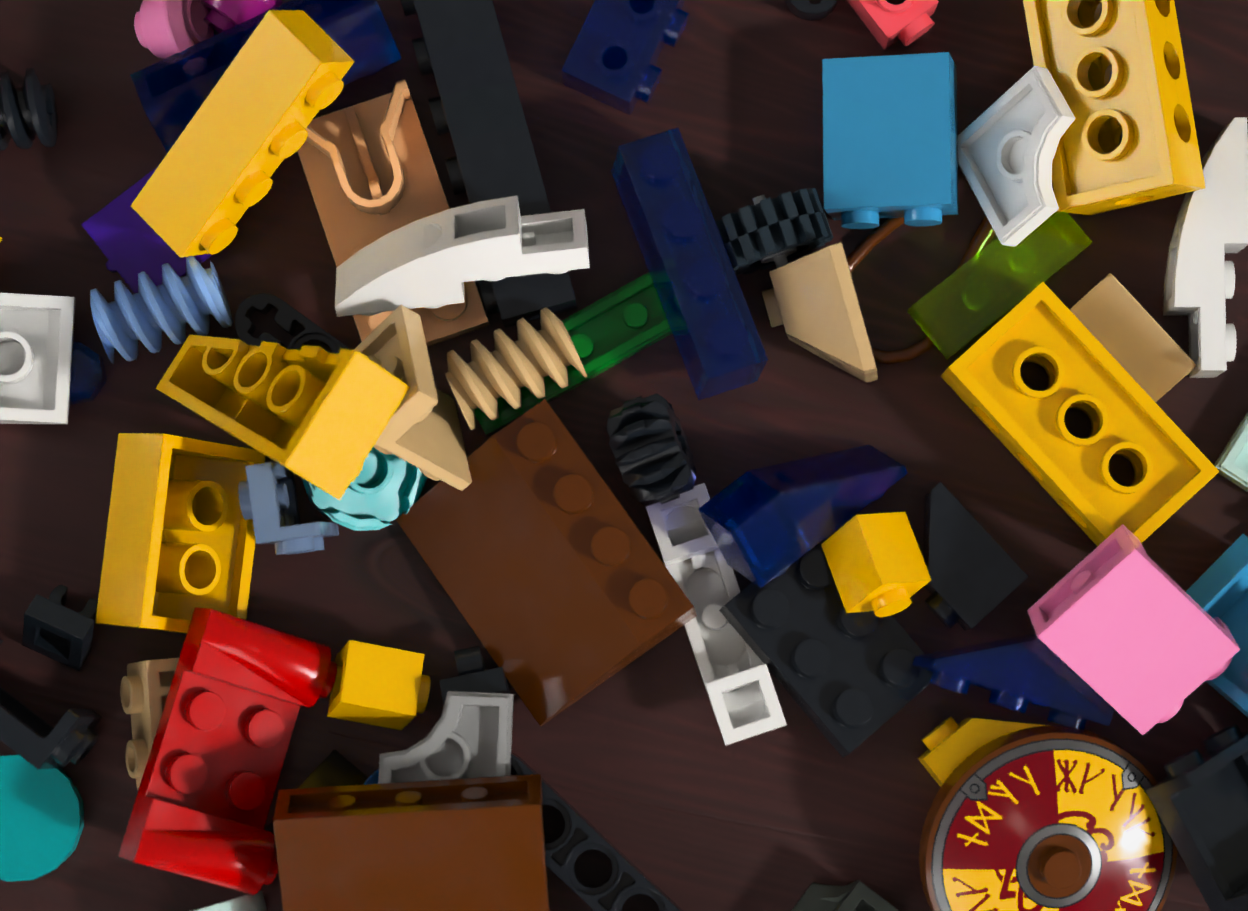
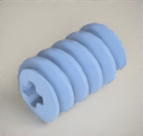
M194 256L186 257V276L181 278L169 263L163 264L162 284L158 286L153 283L144 271L138 273V293L133 295L121 280L115 281L114 301L110 303L105 300L96 288L90 290V306L94 324L103 348L113 364L114 348L126 361L136 360L138 357V340L144 344L149 352H159L162 348V331L165 332L174 344L184 343L186 339V323L198 335H208L210 314L224 328L231 327L233 324L232 314L223 286L211 260L210 268L204 269Z

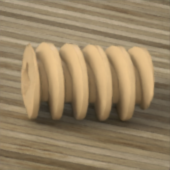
M547 307L540 310L541 330L539 331L524 318L517 320L518 340L515 342L500 328L495 330L493 333L495 351L493 352L487 350L477 339L471 341V362L466 363L454 350L447 352L448 372L445 375L470 430L475 429L474 409L479 408L490 420L499 418L498 398L500 397L513 409L522 408L521 388L524 386L538 399L545 397L544 377L548 375L562 389L567 387V366L573 365L587 378L580 357L562 320Z

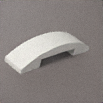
M702 483L694 486L692 490L679 494L680 498L664 504L658 502L647 507L645 506L664 566L695 608L697 616L687 622L684 627L725 746L787 726L767 665L760 660L719 611L740 593V589L706 485Z

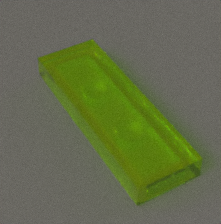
M1056 211L1016 247L1002 245L998 238L912 305L907 312L948 360L1022 301L1040 283L1047 281L1093 242L1069 213Z

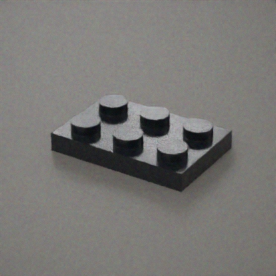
M817 528L719 611L760 660L767 665L770 672L838 753L845 757L938 678L941 673L892 615L877 617L874 611L846 613L821 546L827 538Z

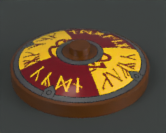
M1067 726L1031 727L1011 732L989 742L968 756L950 774L936 794L927 813L920 840L919 866L923 890L932 911H1161L1174 879L1177 848L1146 792L1157 781L1134 756L1120 745L1099 734L1080 728Z

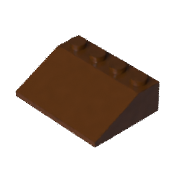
M546 399L494 434L467 457L472 483L463 491L441 480L409 508L407 514L403 513L396 519L498 667H503L507 680L540 726H543L697 616L692 603Z

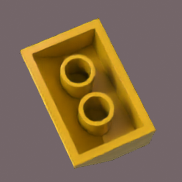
M118 433L95 623L187 634L195 607L214 609L246 620L255 550V533L253 519L244 520L239 503L238 485L241 481H247L245 466L265 463V455L255 449L163 433Z

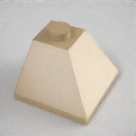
M842 242L825 247L770 271L773 288L762 291L771 327L784 325L790 341L865 383L878 380L875 360Z

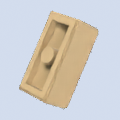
M1111 273L1103 278L1070 309L1078 320L1155 402L1196 367L1193 360Z

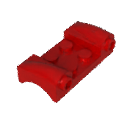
M195 607L118 857L250 895L257 894L263 884L270 885L278 872L276 847H274V834L263 829L300 707L310 708L314 706L319 698H326L334 686L337 665L331 661L330 647L214 609Z

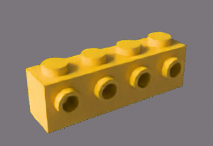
M269 10L130 206L180 258L219 253L237 235L238 228L236 224L248 207L258 203L269 192L273 183L270 177L283 159L293 155L304 144L308 136L306 128L318 111L329 106L339 96L344 86L342 79L355 61L303 10Z

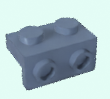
M273 462L245 466L247 481L239 482V503L244 520L253 519L256 544H275L276 555H292L325 550L323 538L339 536L337 523H300L294 473Z

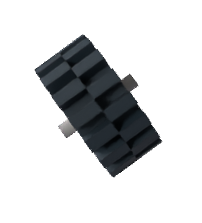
M806 188L799 189L792 194L791 191L786 192L773 199L770 197L765 198V195L753 198V206L747 205L739 209V212L729 213L723 216L721 220L713 222L712 226H709L725 274H727L728 269L720 249L721 241L732 267L733 277L740 274H750L758 269L764 270L772 267L774 264L776 268L788 264V261L792 260L793 257L808 254L811 250L820 248L833 239V234L815 188L808 190Z

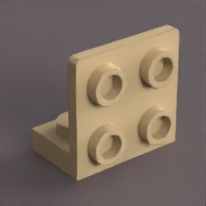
M400 305L354 349L410 386L373 447L384 454H394L418 467L425 476L434 481L442 480L463 491L472 483L455 401L449 395L435 388L420 315Z

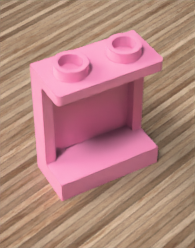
M1123 524L1027 610L1037 637L1142 735L1155 724L1164 723L1171 719L1181 708L1184 699L1204 681H1210L1220 676L1231 663L1232 657L1240 650L1228 626L1219 617L1212 618L1147 555L1140 540Z

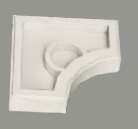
M1032 67L958 135V164L1000 243L1006 246L1016 247L1059 209L1052 188V161L1062 135L1076 118L1049 70L1043 67Z

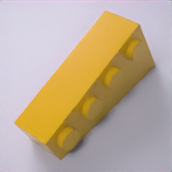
M190 334L156 387L157 390L338 500L341 499L349 484L359 475L364 460L410 386L357 350L340 349L339 354L328 353L318 346L303 345L301 350L286 349L275 342L262 341L260 346L246 344L240 339Z

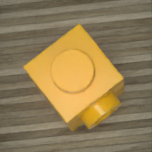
M906 512L855 515L821 544L846 613L874 611L877 617H886L899 613L911 605L910 597L931 581Z
M349 640L336 655L337 675L330 693L327 717L402 730L416 717V713L422 714L425 711L428 702L430 676L422 675L425 654Z

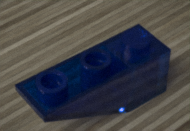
M865 445L749 470L698 510L727 564L762 588L772 579L785 573L792 563L819 542L833 535L842 524L870 502L882 497L888 488L908 472L901 463L873 446Z
M1036 633L919 655L914 658L913 666L933 672L930 680L932 685L967 695L970 684L990 690L991 694L988 703L1023 714L1026 713L1028 703L1048 709L1049 713L1046 721L1058 726L1085 729L1087 722L1110 726L1114 708L1037 637Z

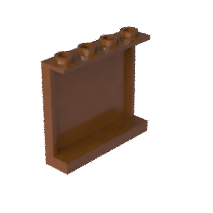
M541 774L279 790L273 825L283 911H550L542 817L543 795Z

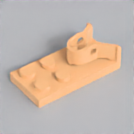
M405 79L395 82L393 92L314 118L306 128L308 132L307 139L297 152L336 267L360 249L382 236L416 220L450 209ZM475 281L464 282L465 303L448 304L433 309L424 307L410 309L421 317L427 346L490 325ZM393 311L381 312L371 316L353 315L361 341L372 333Z

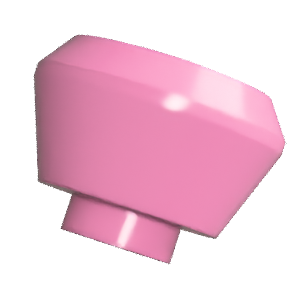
M143 0L140 11L135 14L134 28L138 41L158 58L188 64L198 63L210 50L214 39V30L203 20L209 11L201 3V0Z

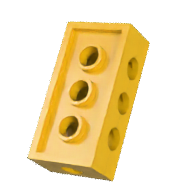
M1023 0L1033 65L1049 70L1076 118L1062 135L1052 161V182L1059 207L1057 212L1095 215L1205 189L1174 0ZM1123 131V136H1122V140H1121V143H1120V135H1121V132Z
M1044 282L1040 283L941 375L942 379L1097 547L1122 524L1142 543L1220 472ZM1034 362L1045 369L1048 375V387L1046 390H1032L1024 384L1020 375L1022 363ZM1067 409H1079L1089 417L1091 433L1088 438H1077L1067 430L1064 422ZM1112 455L1123 456L1133 465L1135 476L1130 487L1119 485L1110 476L1108 465Z

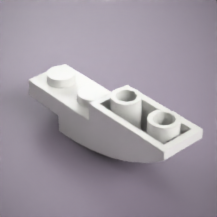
M1234 117L1221 131L1203 157L1201 164L1205 189L1185 194L1177 215L1169 247L1164 281L1163 316H1188L1189 357L1196 364V367L1189 373V378H1215L1227 371V362H1233L1236 355V329L1234 324H1226L1225 299H1232L1234 295L1235 268L1233 261H1225V253H1238L1248 245L1247 117Z
M516 195L475 202L416 220L365 246L336 268L337 317L359 314L371 316L381 312L394 311L400 305L408 309L422 307L429 309L439 308L448 304L465 303L464 282L478 280L498 281L506 277L541 273L562 274L570 270L590 268L585 210L579 209L521 216L518 196Z

